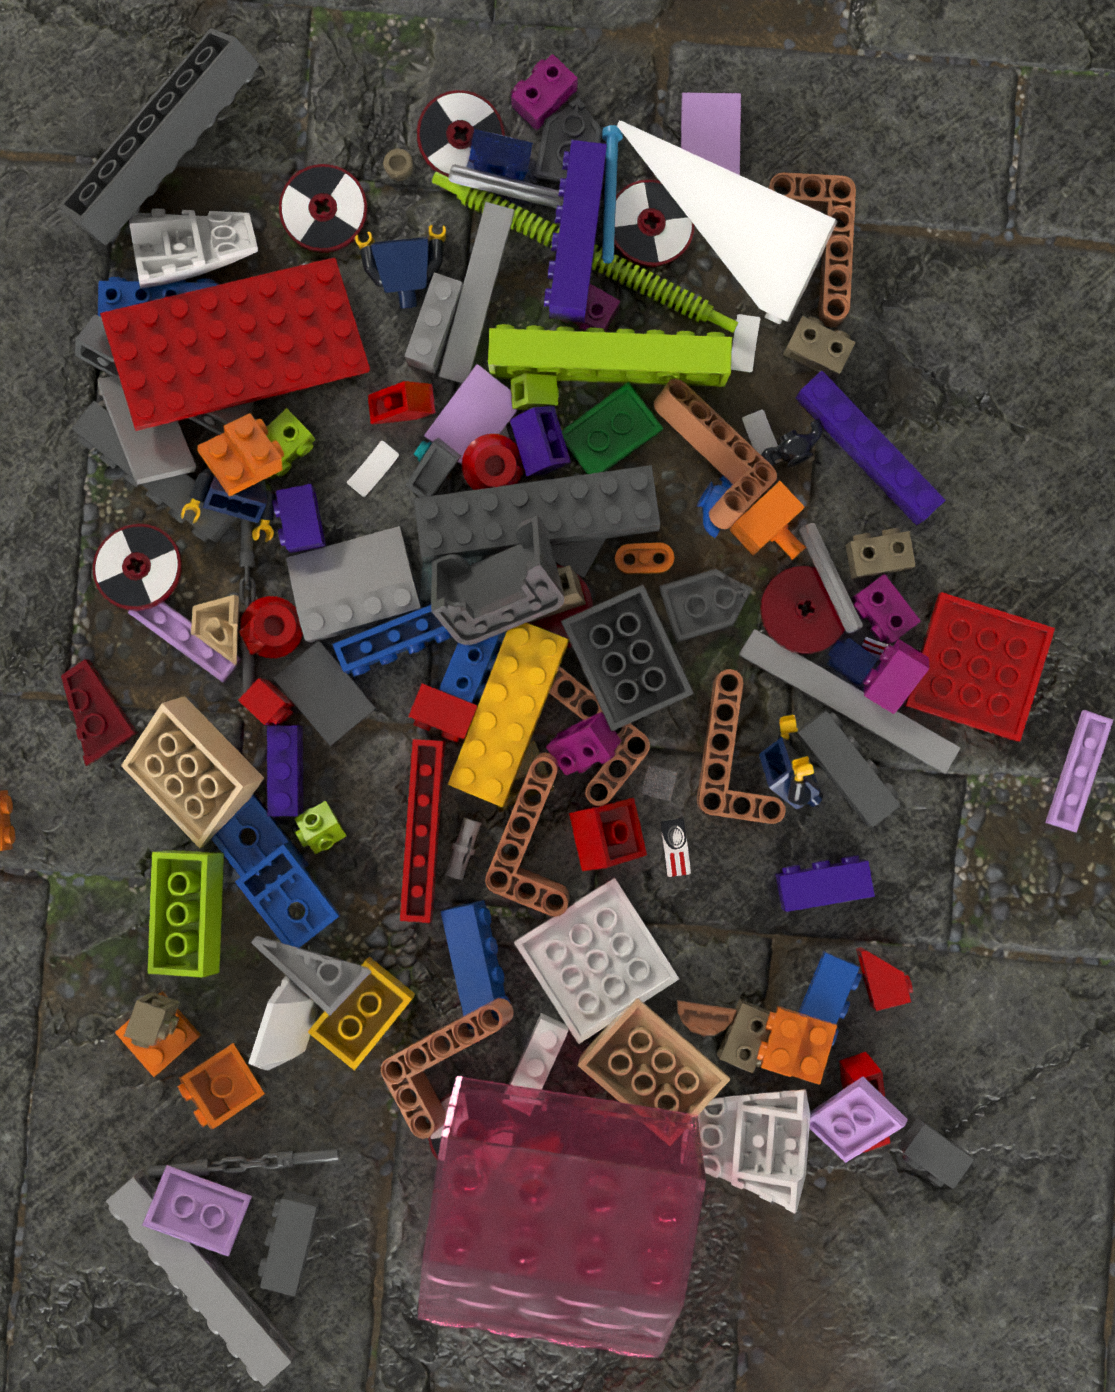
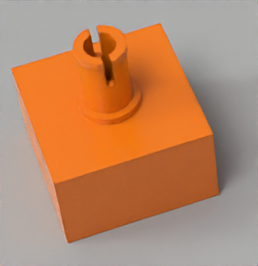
M779 481L733 524L730 531L753 556L769 541H775L793 560L806 546L790 532L788 523L805 507Z

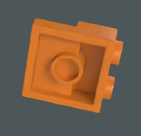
M250 413L224 425V433L197 445L199 454L229 497L282 471V457H284V453L280 444L276 440L270 442L266 436L268 435V430L265 423L260 418L255 420Z
M777 1006L776 1013L770 1011L765 1029L770 1031L767 1042L761 1041L757 1054V1059L762 1060L761 1068L820 1085L837 1024Z
M234 1043L179 1077L182 1084L177 1086L186 1101L192 1099L198 1108L193 1113L200 1125L204 1127L208 1124L210 1129L216 1128L265 1094Z

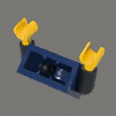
M430 225L428 237L375 242L371 232H368V241L361 243L359 236H355V241L360 249L364 271L376 286L384 288L385 293L398 292L400 308L417 307L415 290L427 288V283L431 282L434 272L438 273L443 262L444 241L446 240L445 226H443V232L436 235L433 233V225Z
M209 467L197 476L189 496L192 498L191 502L186 504L181 511L182 519L186 510H193L196 513L193 523L197 522L200 516L199 504L202 502V508L255 523H258L261 519L260 526L256 527L252 532V538L254 541L259 539L260 529L266 533L265 542L273 538L274 530L269 525V522L273 521V500L276 499V494L267 480L264 479L229 497Z
M795 715L783 716L779 719L781 734L778 735V740L759 754L768 786L795 809H800L806 804L814 807L822 801L823 793L820 791L813 766L809 764V757H801L792 747L793 737L788 733L798 732Z

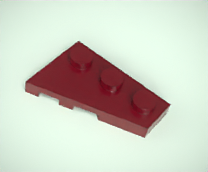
M84 659L61 675L69 708L73 711L75 718L76 734L82 744L85 766H90L137 734L130 720L89 659Z

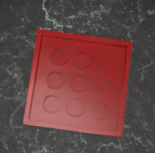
M943 592L939 593L921 649V653L929 657V670L907 697L904 706L1020 742L1055 628Z

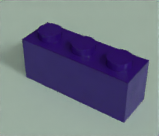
M267 726V816H300L303 814V726Z
M859 855L841 857L842 863L830 864L829 860L812 862V868L801 869L800 865L783 867V873L776 874L782 910L789 912L875 897L869 861L859 859Z

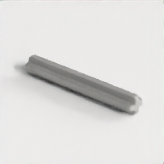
M456 164L452 165L449 172V181L452 183L552 208H557V205L562 206L564 197H559V190Z
M814 523L804 525L799 529V533L846 632L853 633L861 629L863 624Z

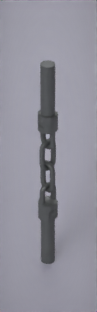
M241 519L239 567L245 568V577L239 583V598L241 603L245 605L246 610L256 600V583L250 577V568H254L256 565L252 538L253 522ZM244 582L246 585H249L251 582V600L249 597L244 599ZM240 635L244 694L255 682L254 654H250Z
M339 1149L294 1153V1151H282L248 1159L243 1156L226 1157L221 1161L211 1162L208 1158L194 1160V1162L169 1164L168 1166L195 1176H209L213 1171H222L224 1173L243 1172L247 1168L264 1167L265 1169L294 1168L295 1165L339 1161ZM277 1157V1164L268 1165V1158ZM241 1161L238 1168H227V1162ZM166 1165L150 1166L148 1170L149 1178H161Z

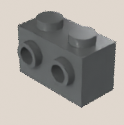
M919 1117L898 1144L899 1149L904 1153L902 1159L915 1169L922 1166L928 1171L926 1176L940 1187L945 1183L954 1189L974 1161L965 1150Z

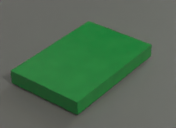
M628 381L564 428L562 434L566 448L584 472L592 474L609 471L663 431V427Z

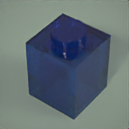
M848 638L843 642L838 640L828 653L831 659L827 664L856 685L864 680L878 658Z

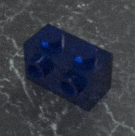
M474 129L466 167L523 181L528 172L533 143Z

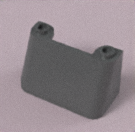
M538 515L518 525L516 537L520 544L472 565H469L462 556L456 554L445 555L432 561L431 612L458 643L464 645L476 644L551 613L564 604V590L548 533Z

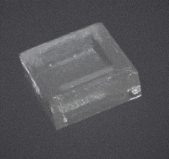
M648 765L641 794L670 801L677 772Z

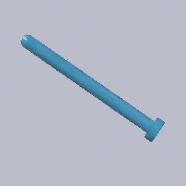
M616 125L606 126L602 130V139L607 144L602 259L607 264L612 263L614 259L618 142L623 139V133Z

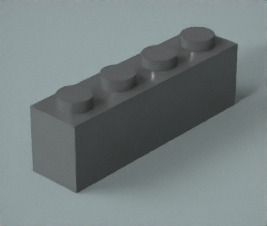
M821 711L794 734L865 825L873 828L901 806L896 800L899 795L889 783L884 785L877 776L880 774L877 766L870 759L866 761L859 753L862 750L859 743L852 736L847 738L840 729L844 725L836 714Z

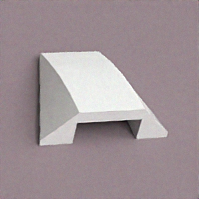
M152 209V214L137 213L135 217L129 219L140 289L199 276L258 252L249 213L209 211L208 216H195L194 210H182V215L165 214V209Z
M287 976L283 978L281 986L277 987L267 1003L248 1064L267 1071L305 1052L310 1037L308 1031L313 1026L319 1009V1005Z
M806 1089L713 1098L683 1131L680 1162L713 1177L725 1179L735 1187L747 1189L760 1195L759 1197L766 1201H773L784 1206L786 1210L796 1213L807 1168L810 1109Z

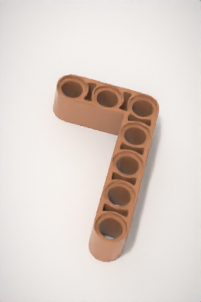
M778 173L771 179L769 189L775 191V187H784L788 192L784 196L816 211H824L825 215L834 219H841L845 224L844 228L835 226L821 255L819 319L827 327H837L843 322L850 310L855 184L852 179L846 176ZM812 188L816 191L817 196H807L804 189ZM842 190L846 194V198L836 197L833 191ZM837 247L842 250L844 256L835 257L830 249ZM836 276L840 278L842 286H833L829 281V277ZM829 305L837 306L841 311V315H831L827 307Z
M671 379L654 400L655 410L733 484L709 511L710 520L715 526L721 529H728L776 481V470L686 383L679 379Z
M559 666L549 694L582 720L590 718L581 711V705L586 700L596 702L598 706L597 714L602 712L595 695ZM567 681L574 685L575 693L573 696L563 698L558 694V686L562 682ZM631 723L621 727L620 732L617 734L622 741L614 750L615 756L601 766L586 786V797L593 805L602 806L608 803L650 750L649 739ZM633 737H639L644 742V749L639 754H633L628 750V742ZM615 760H620L625 764L626 770L621 777H613L609 772V766ZM598 783L605 785L607 789L606 797L600 801L594 800L590 795L591 787Z
M727 669L720 672L715 677L713 683L697 805L702 812L709 815L776 824L784 818L786 813L785 805L779 798L728 790L743 678L737 671ZM724 675H730L736 681V686L731 692L725 691L721 686V679ZM721 704L728 705L731 709L732 715L727 721H722L717 717L716 711ZM718 733L723 734L727 739V746L721 751L716 750L712 745V739ZM713 763H718L723 768V775L718 780H712L708 775V768ZM709 793H715L719 798L718 806L709 810L704 805V797ZM739 797H744L748 802V809L742 814H737L733 808L734 801ZM773 801L777 805V814L772 818H767L763 813V807L766 803Z
M545 752L537 755L529 768L487 872L485 882L488 889L495 894L549 916L556 917L562 915L567 910L570 898L568 889L560 883L519 867L559 768L556 758L550 753ZM541 761L550 763L553 769L552 773L548 775L539 773L536 767L537 763ZM529 789H536L541 794V800L531 802L527 799L525 792ZM520 816L527 818L530 822V827L527 829L518 828L515 825V818ZM506 844H513L518 848L519 854L509 856L505 853L503 847ZM497 871L505 873L508 881L498 883L494 880L493 873ZM531 883L536 891L533 894H525L522 892L520 885ZM558 894L562 897L563 903L557 906L552 905L548 901V896Z
M502 998L494 999L399 1050L382 1063V1077L411 1132L416 1137L421 1139L429 1138L446 1121L445 1110L424 1070L488 1037L508 1024L513 1018V1008L509 1001ZM491 1010L497 1012L499 1021L493 1018ZM467 1023L472 1025L475 1034L468 1030ZM443 1036L449 1040L450 1047L445 1044ZM420 1049L425 1053L426 1059L421 1056ZM396 1062L401 1065L402 1071L398 1069ZM410 1089L416 1093L417 1098L411 1094ZM425 1116L430 1120L431 1125L426 1122Z

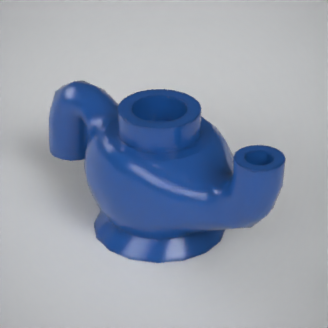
M724 475L720 478L722 485L713 486L711 482L707 486L696 506L702 507L704 528L714 538L718 535L720 529L710 520L709 511L733 485Z

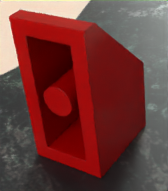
M403 381L368 395L371 424L417 420L435 413L433 387L429 383Z
M856 948L870 1006L874 1010L879 1011L910 1003L909 993H913V987L909 976H904L902 971L864 948Z

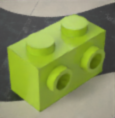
M287 408L267 426L268 435L266 436L270 442L276 440L284 453V457H282V471L270 477L274 479L277 476L279 478L284 476L292 467L290 463L298 456L303 457L309 453L314 446L312 443L316 440Z

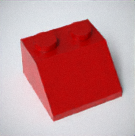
M634 798L569 813L582 871L608 868L647 856Z

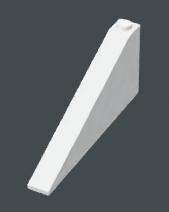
M619 120L617 127L761 310L767 312L765 318L777 324H781L782 320L790 322L837 224V220Z

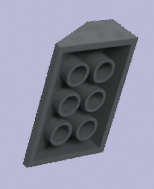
M644 585L561 621L611 732L694 694Z

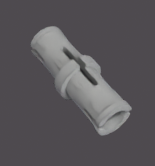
M463 818L457 840L453 842L451 847L453 852L445 875L463 880L470 856L474 855L475 849L473 847L482 823L469 818Z

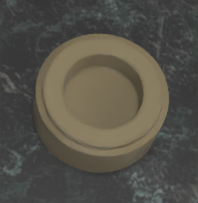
M393 149L384 157L383 165L388 177L395 181H403L410 177L414 165L411 155L406 150Z

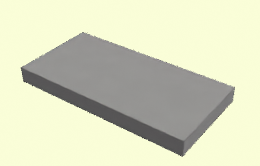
M113 376L98 379L99 390L137 485L195 471L196 465L178 421L135 431L120 380Z

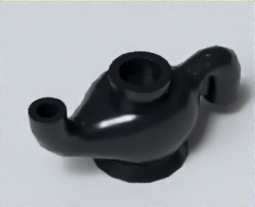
M820 419L810 423L812 427L811 433L798 434L796 430L790 431L780 437L782 442L780 445L765 449L761 456L772 466L776 465L775 461L778 459L788 462V468L808 460L814 455L810 451L822 435Z

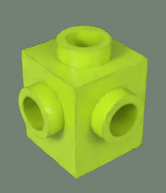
M327 801L314 808L307 809L303 814L295 818L299 830L295 833L303 847L309 845L315 854L331 848L334 843L347 836Z

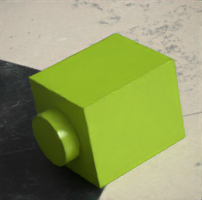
M525 373L511 379L512 409L529 410L533 407L557 406L559 389L556 376Z

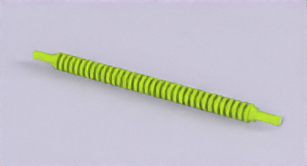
M435 172L432 178V183L456 194V198L461 200L462 205L466 206L468 204L470 209L475 207V211L478 213H483L485 202L514 209L515 213L510 229L514 230L516 228L518 233L523 231V235L526 237L530 234V239L535 240L537 237L536 241L538 243H542L544 240L543 245L546 247L552 242L553 233H559L560 227L557 230L558 225L553 223L550 227V221L546 220L543 223L544 218L540 216L537 218V215L534 213L530 215L528 210L523 212V208L520 206L516 209V204L511 203L509 205L510 202L506 199L502 202L503 198L500 196L496 197V194L492 192L489 194L488 191L452 183L449 181V177L439 172ZM594 245L592 270L596 271L600 266L598 273L603 274L607 270L605 276L608 278L614 273L612 280L617 281L620 276V284L623 285L628 280L626 287L630 288L634 283V291L637 292L639 287H641L640 294L644 295L648 290V298L655 294L653 300L658 302L660 297H662L660 304L665 305L668 300L667 307L671 309L676 304L674 309L676 312H679L682 307L681 314L684 316L687 311H690L688 315L690 319L696 314L695 321L698 323L700 320L705 323L708 320L734 333L739 322L713 310L714 306L708 304L709 300L705 299L703 304H701V296L693 300L695 293L691 292L689 297H687L689 290L684 289L681 294V286L677 285L676 289L673 290L675 283L670 282L667 287L668 280L663 279L659 283L660 276L656 275L653 280L654 273L649 272L645 276L646 269L643 268L639 273L640 266L635 265L632 269L633 263L630 261L625 266L626 259L622 258L618 262L619 256L616 254L612 263H604L602 247L597 252L599 246Z

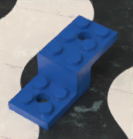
M252 795L238 812L211 838L239 874L240 878L235 883L282 943L300 948L341 916L305 870L309 863L272 816H267V809L256 795ZM245 828H251L256 833V841L252 845L245 844L241 839V833ZM299 902L305 907V915L302 919H295L290 915L289 908L292 903Z

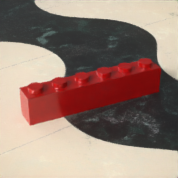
M413 739L400 921L430 923L433 920L445 741Z

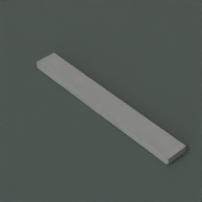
M755 629L739 653V656L944 774L947 773L960 750V747L898 711L892 714L866 698L863 691L799 654L784 649L773 639Z

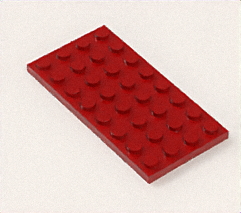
M335 257L100 313L135 431L370 371Z

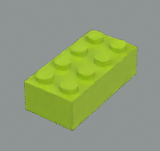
M178 850L152 852L148 974L203 978L220 973L224 853Z

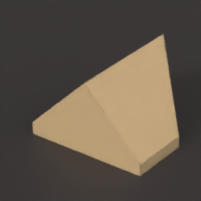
M231 595L193 606L191 634L198 637L237 666L239 596Z

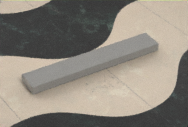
M485 202L439 373L440 378L462 384L473 369L512 225L514 209Z

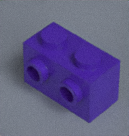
M554 406L533 407L510 419L526 476L548 474L571 463Z
M311 484L276 490L277 499L273 500V508L276 517L281 518L282 528L278 529L281 546H286V549L291 553L325 547L326 543L316 489Z

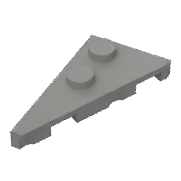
M256 936L251 941L260 952L329 1016L371 973V970L367 967L260 936Z

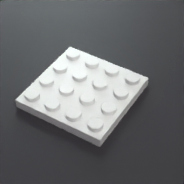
M615 877L568 906L562 915L551 917L514 941V944L578 1044L608 1026L636 998L645 1002L679 980L676 972Z

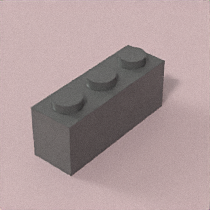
M286 1190L282 1199H276L272 1217L277 1218L274 1229H269L265 1241V1246L270 1247L267 1258H262L258 1270V1276L262 1277L260 1288L296 1296L301 1285L321 1198Z

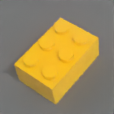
M370 956L361 966L369 968L371 973L331 1016L324 1011L308 1031L311 1036L354 1071L415 995L413 991Z

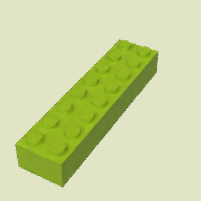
M501 324L497 325L496 328H489L488 367L490 374L496 379H514L525 373L555 375L557 381L627 383L629 381L632 384L666 385L671 379H679L688 386L725 387L731 374L732 337H725V334L721 332L707 333V336H695V333L691 331H679L677 335H664L665 332L661 330H649L646 334H636L632 329H618L616 333L604 332L602 328H588L586 332L574 331L572 327H558L556 331L544 330V327L536 325L527 326L525 330L514 329L512 325Z

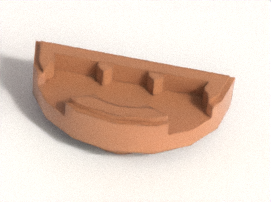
M677 1000V1012L682 1023L691 1032L701 1036H715L725 1030L729 1024H732L737 1012L736 1009Z

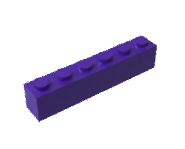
M571 140L570 152L564 151L562 170H567L566 179H560L559 197H564L563 206L557 205L555 224H560L559 233H553L551 251L556 252L555 261H549L548 279H553L552 289L546 288L544 307H549V319L585 323L607 144Z
M822 370L799 391L795 399L815 420L820 419L825 431L916 526L925 521L946 501Z

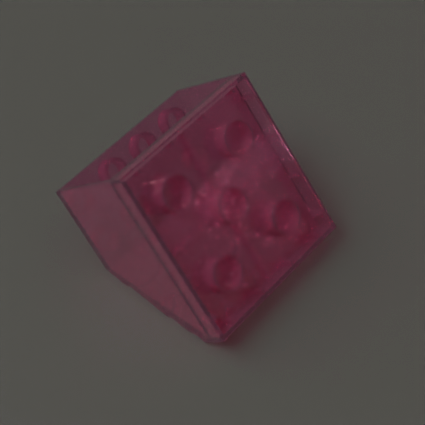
M456 1076L439 1148L422 1259L418 1320L428 1321L445 1327L486 1330L493 1334L513 1338L547 1340L554 1344L575 1348L591 1347L630 1357L659 1358L665 1344L668 1343L676 1319L679 1318L684 1305L706 1184L698 1115Z

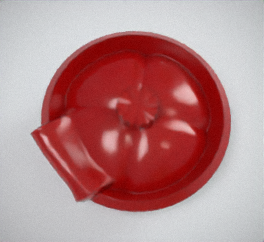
M485 434L476 438L466 448L462 458L464 478L473 490L518 484L525 474L518 446L511 439L500 434Z
M276 596L262 597L252 602L243 613L241 628L238 631L250 654L256 653L265 658H280L288 655L298 646L303 635L296 607L289 601Z

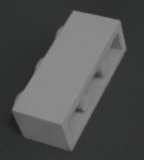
M434 272L404 356L408 365L436 374L455 318L463 288L461 281Z

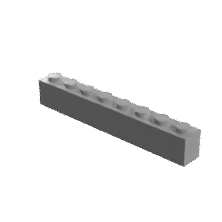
M140 1170L106 1200L111 1214L116 1219L122 1220L125 1223L133 1240L143 1244L148 1250V1256L151 1261L166 1271L170 1283L175 1288H180L183 1291L191 1308L196 1312H201L207 1320L209 1329L214 1334L220 1335L227 1343L228 1351L235 1358L239 1357L246 1365L249 1376L255 1381L259 1380L265 1386L292 1362L296 1350L211 1250L142 1226L157 1187Z

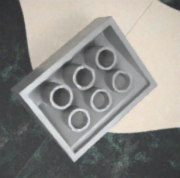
M400 526L286 558L297 614L304 639L309 643L388 622L423 608Z

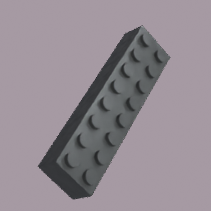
M210 28L58 208L83 231L106 246L109 242L115 240L120 234L121 227L128 219H132L137 215L140 205L144 200L152 196L157 191L161 180L176 169L178 160L185 152L190 151L196 145L197 138L201 133L215 123L218 113L233 102L235 93L242 85L248 83L253 78L254 71L260 64L237 38Z
M652 465L414 498L420 553L425 564L432 563V561L449 554L470 558L498 554L520 544L516 537L518 525L536 515L539 516L546 527L551 546L656 532L660 529Z

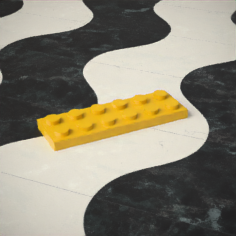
M524 623L507 630L448 785L500 807L505 806L569 639L530 623Z

